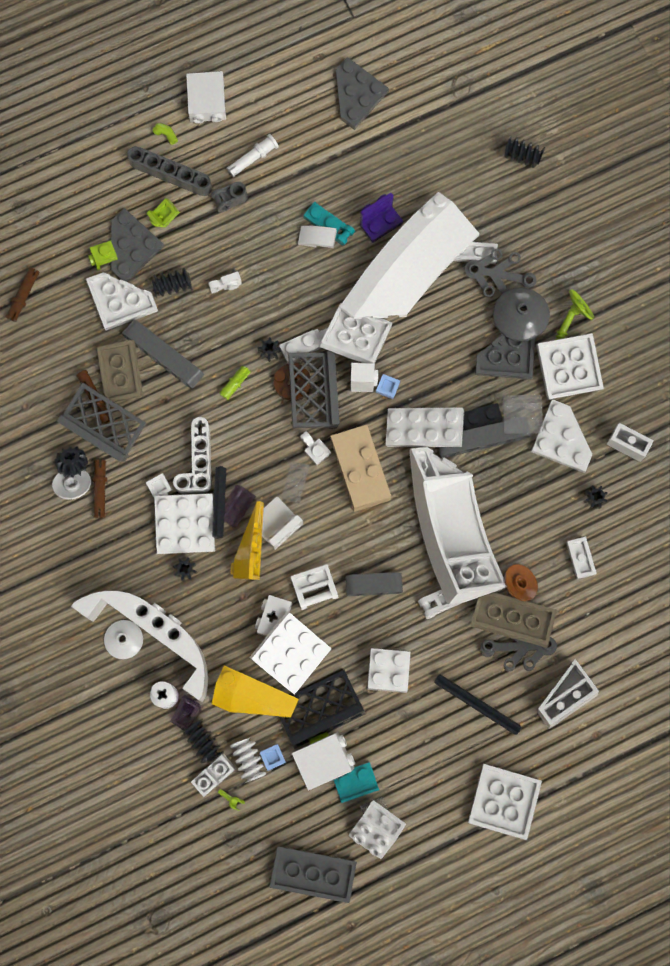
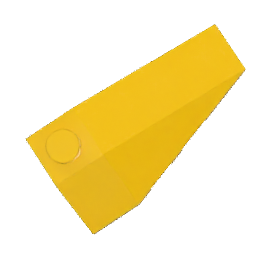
M257 501L234 558V563L231 564V575H233L234 579L260 580L264 503L261 501Z
M224 666L215 685L212 705L232 713L291 718L299 699Z

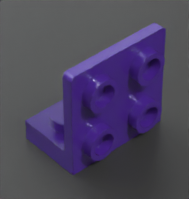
M392 193L381 195L377 202L372 205L368 204L361 210L360 227L372 243L403 224V220L393 208L394 195Z

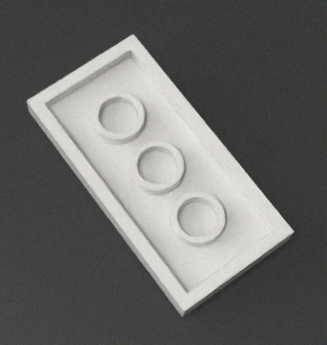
M388 408L386 446L462 447L464 409Z

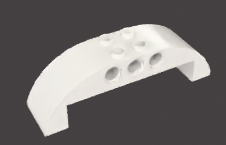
M120 591L93 593L72 604L71 607L93 622L105 606L110 604L197 669L183 689L199 701H204L208 688V670L204 655L196 641L180 627L182 623L171 614L168 617L164 615L166 611L156 603L151 605L135 595ZM144 609H148L147 614L145 616H141V612ZM163 620V625L157 628V622ZM179 631V637L172 640L173 633Z

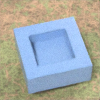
M383 374L376 393L394 399L400 380Z
M278 744L260 752L267 771L286 763Z

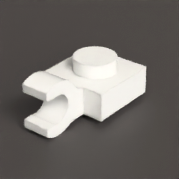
M307 431L300 436V439L308 447L304 452L316 466L331 454L330 450L320 439L314 442Z

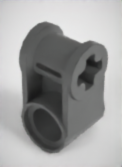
M234 182L226 187L216 189L211 193V197L215 199L218 206L217 211L221 213L245 203L248 194L243 183ZM237 191H243L241 195H235Z

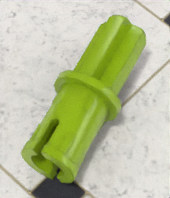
M241 366L235 375L229 378V382L219 392L220 395L229 400L234 392L241 388V384L250 374V370L245 366Z

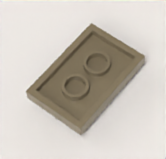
M128 340L97 347L104 396L113 402L142 397L143 390L135 341Z

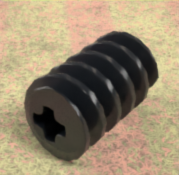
M511 135L504 151V157L507 158L511 154V160L514 161L518 157V163L525 159L526 166L530 162H532V168L539 165L545 147L539 151V145H536L533 149L532 142L525 146L524 139L521 143H518V137L512 141Z
M182 268V274L177 269L174 275L168 271L167 277L160 273V279L153 274L152 284L156 298L158 292L162 297L165 295V291L172 295V289L177 294L180 287L184 292H186L187 286L193 290L189 272L185 268Z
M202 718L189 726L183 735H190L187 740L188 743L195 742L192 750L199 749L196 756H203L200 762L209 763L223 754L224 751L217 752L220 745L213 746L216 738H208L212 732H204L207 724L200 725L203 720Z

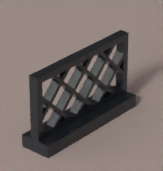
M345 670L292 695L298 699L304 695L311 697L308 707L298 703L296 705L298 708L307 710L303 721L294 718V712L291 718H279L293 748L296 749L310 742L309 739L325 732L329 733L365 715V711ZM344 677L346 682L344 690L333 687L335 680ZM325 687L329 689L326 699L316 696L318 688ZM332 690L342 693L339 703L328 700ZM345 694L352 696L356 703L349 707L342 705ZM314 698L324 701L321 712L311 709ZM327 703L338 706L335 714L328 715L324 713ZM309 711L320 715L318 721L314 724L306 722ZM291 721L302 723L300 730L291 734L289 729Z

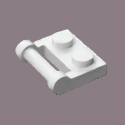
M328 564L291 576L301 610L307 609L309 605L333 598V600L339 598ZM329 586L330 591L306 599L303 597V593Z

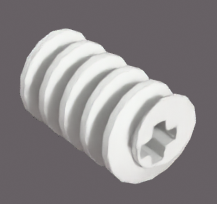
M158 682L152 686L150 698L154 705L163 709H169L178 701L179 694L173 685L167 682ZM163 692L167 695L166 699L161 695Z
M250 738L230 745L231 748H237L233 756H240L235 762L236 764H242L238 771H245L240 777L241 779H248L246 782L266 775V772L259 771L263 764L256 763L261 757L254 756L258 749L251 748L256 742L249 741Z

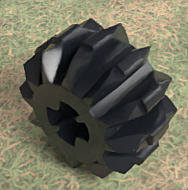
M69 446L66 450L62 448V453H57L55 466L58 473L63 474L65 478L69 475L72 478L75 475L81 476V471H86L88 459L85 452L80 450L78 446L73 449Z

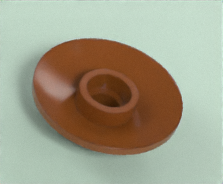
M520 564L512 565L506 570L504 580L510 594L520 601L532 600L538 592V583L534 574L527 567Z

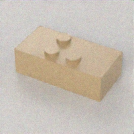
M368 425L332 435L331 443L354 512L390 501L391 494Z

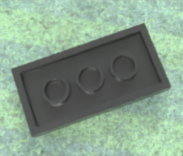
M277 846L270 888L350 903L357 861Z

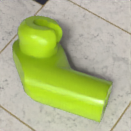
M163 123L155 124L153 127L155 135H161V133L166 135L170 145L178 142L170 126Z

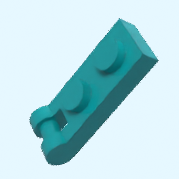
M316 202L303 215V218L314 226L336 228L335 241L342 246L348 242V237L356 232L352 226L345 224ZM340 229H341L342 231H344V232L342 233V235H341V234H338V232L340 231Z

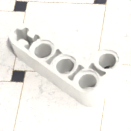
M197 417L191 424L192 473L178 474L173 480L174 487L180 494H203L211 489L210 426L205 418ZM200 424H203L204 426L202 427L203 436L200 435V432L198 430ZM200 442L206 443V447L202 450L196 448ZM199 461L207 462L204 468H198L197 463ZM205 479L207 484L204 487H198L197 483L199 480ZM181 480L188 481L187 486L184 488H179L178 483Z

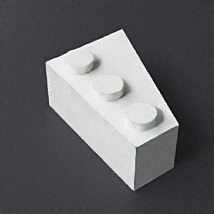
M576 659L538 708L539 716L549 729L598 696L599 690Z

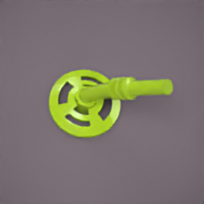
M573 289L569 290L573 305L570 306L571 309H569L560 330L557 331L558 335H556L557 339L555 340L567 338L565 337L568 335L566 332L575 314L581 313L590 320L595 318L586 302Z

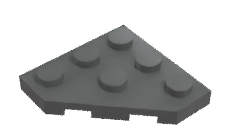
M346 57L336 69L340 117L343 122L356 130L389 92V88L350 58Z
M125 208L111 220V242L118 260L111 262V271L119 279L128 282L164 247V244Z
M502 334L477 355L475 375L532 380L535 339L515 341Z

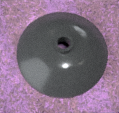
M513 288L504 292L497 299L493 309V319L497 329L505 337L515 341H530L537 338L546 329L550 318L549 307L545 299L536 291L528 288ZM524 307L526 311L523 312L520 308Z

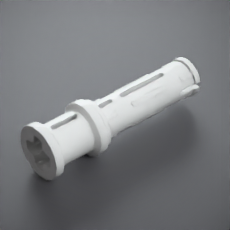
M268 134L266 139L259 144H254V148L227 167L228 172L232 177H235V175L260 157L265 158L266 154L271 150L279 148L276 140L271 134Z

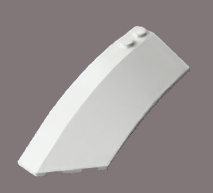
M437 192L399 229L379 252L340 305V309L353 319H361L368 316L388 318L391 315L407 317V314L432 283L479 236V232L451 200Z
M428 447L410 449L413 490L419 523L428 556L447 604L464 603L506 588L504 577L493 555L480 517L473 486V475L457 469V465L444 457L441 459L434 455V451Z

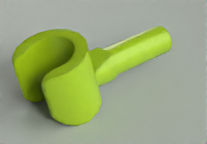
M219 789L218 793L229 801L230 808L240 811L237 808V803L245 804L244 800L232 797L222 789Z

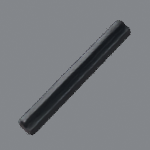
M223 466L215 468L212 537L215 539L223 538L227 469Z

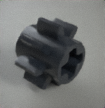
M271 337L267 341L261 340L262 347H258V351L263 352L260 355L261 359L266 357L268 362L273 358L278 359L277 352L280 353L282 351L280 347H277L279 341L274 342L271 340Z
M592 485L590 487L591 492H584L587 496L584 503L588 502L590 509L594 506L601 509V503L606 504L608 502L607 499H604L608 492H603L601 490L602 486L595 489ZM594 494H597V495H598V496H597V498H598L597 501L594 500V496H593Z
M187 557L186 561H182L179 558L180 563L178 566L173 565L178 571L174 574L175 577L181 575L182 582H184L185 578H189L192 581L191 576L198 573L193 569L197 564L195 562L190 564L189 557ZM183 566L188 568V573L182 572Z

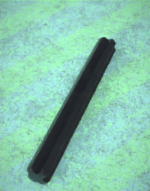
M439 674L436 677L434 683L514 735L520 732L521 725L443 675Z

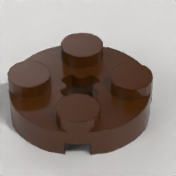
M299 363L293 364L299 370L302 368V365ZM286 364L275 373L274 388L279 397L291 401L290 385L287 384L289 382V364ZM304 368L301 372L310 379L309 372ZM299 374L294 378V380H297L296 385L300 388L306 383ZM308 383L302 390L308 394L311 385ZM299 393L295 397V400L299 401L305 397L301 393Z

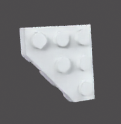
M104 272L86 279L106 331L131 322L134 319L136 320L158 312L152 293L147 290L137 288L133 284L121 279L113 278Z
M552 399L531 452L585 473L592 457V452L571 407Z

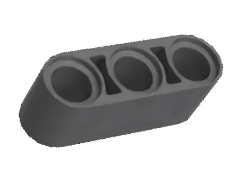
M402 573L346 576L347 596L403 593Z

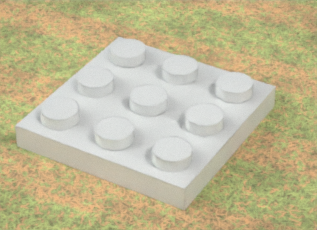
M339 305L321 341L320 347L361 363L375 364L390 332L392 322L382 318H373L372 316L353 319L343 312Z
M593 333L536 344L547 400L604 389Z
M213 494L154 496L157 554L215 552V538L212 537Z
M287 611L249 658L295 695L331 648Z
M483 764L468 823L527 840L542 781Z

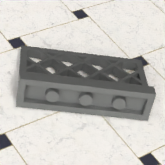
M327 351L326 353H289L292 428L329 427V429H336L340 422L335 353L332 351ZM293 358H300L305 363L300 370L293 365ZM314 358H322V366L319 369L310 363ZM307 365L315 372L310 379L301 372ZM298 374L306 381L301 388L294 383V378ZM317 374L323 379V384L320 388L311 381ZM308 383L316 390L311 397L302 390ZM318 392L324 397V403L321 406L312 399ZM299 393L307 399L302 407L295 400ZM309 402L317 408L312 416L304 409ZM300 411L309 418L305 423H297L296 415ZM320 411L325 415L326 422H318L314 416Z
M85 383L81 384L65 413L60 415L57 420L58 423L120 462H126L129 457L128 453L146 425L145 421ZM84 389L90 392L92 400L82 401L81 394ZM105 401L107 410L98 412L96 402ZM93 403L95 413L86 415L84 405ZM80 406L81 417L75 418L70 415L74 407ZM112 411H121L123 420L114 422ZM108 413L110 423L101 425L99 415ZM96 416L98 426L89 427L86 418ZM135 420L140 423L136 431H129L128 421ZM124 423L126 433L117 435L115 425ZM111 426L113 437H105L102 428ZM127 436L129 443L125 449L119 446V437Z

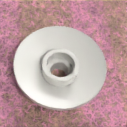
M81 471V476L75 475L74 478L71 475L65 478L63 474L58 473L52 483L53 491L60 498L76 499L83 496L89 490L91 479L86 471Z
M117 621L105 633V648L115 658H132L140 651L143 645L142 631L131 621ZM122 635L126 637V641L123 643L119 641Z

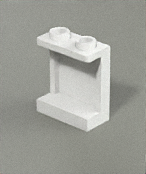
M223 71L187 74L190 122L203 123L204 121L220 122L226 120Z
M338 732L292 753L308 791L354 770V758L351 753H347L345 748L347 746L346 740Z

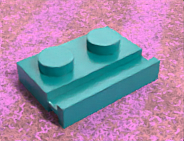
M370 762L354 767L353 771L334 779L341 803L379 790Z

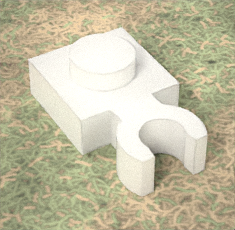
M239 272L220 277V280L209 282L211 293L218 292L221 289L234 290L242 284Z
M163 473L146 482L153 497L169 496L168 492L172 491Z

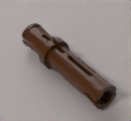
M28 268L16 296L11 300L12 305L5 316L7 319L11 318V321L17 322L22 308H25L27 297L40 273L38 270L35 272L34 268Z
M83 370L76 375L81 384L85 383L97 391L87 370ZM84 389L89 400H92L90 392ZM105 401L96 402L98 412L107 410ZM108 413L99 415L103 425L110 422Z
M94 460V477H92V482H94L93 518H98L99 510L100 518H106L105 484L108 481L106 477V460H101V468H99V460Z

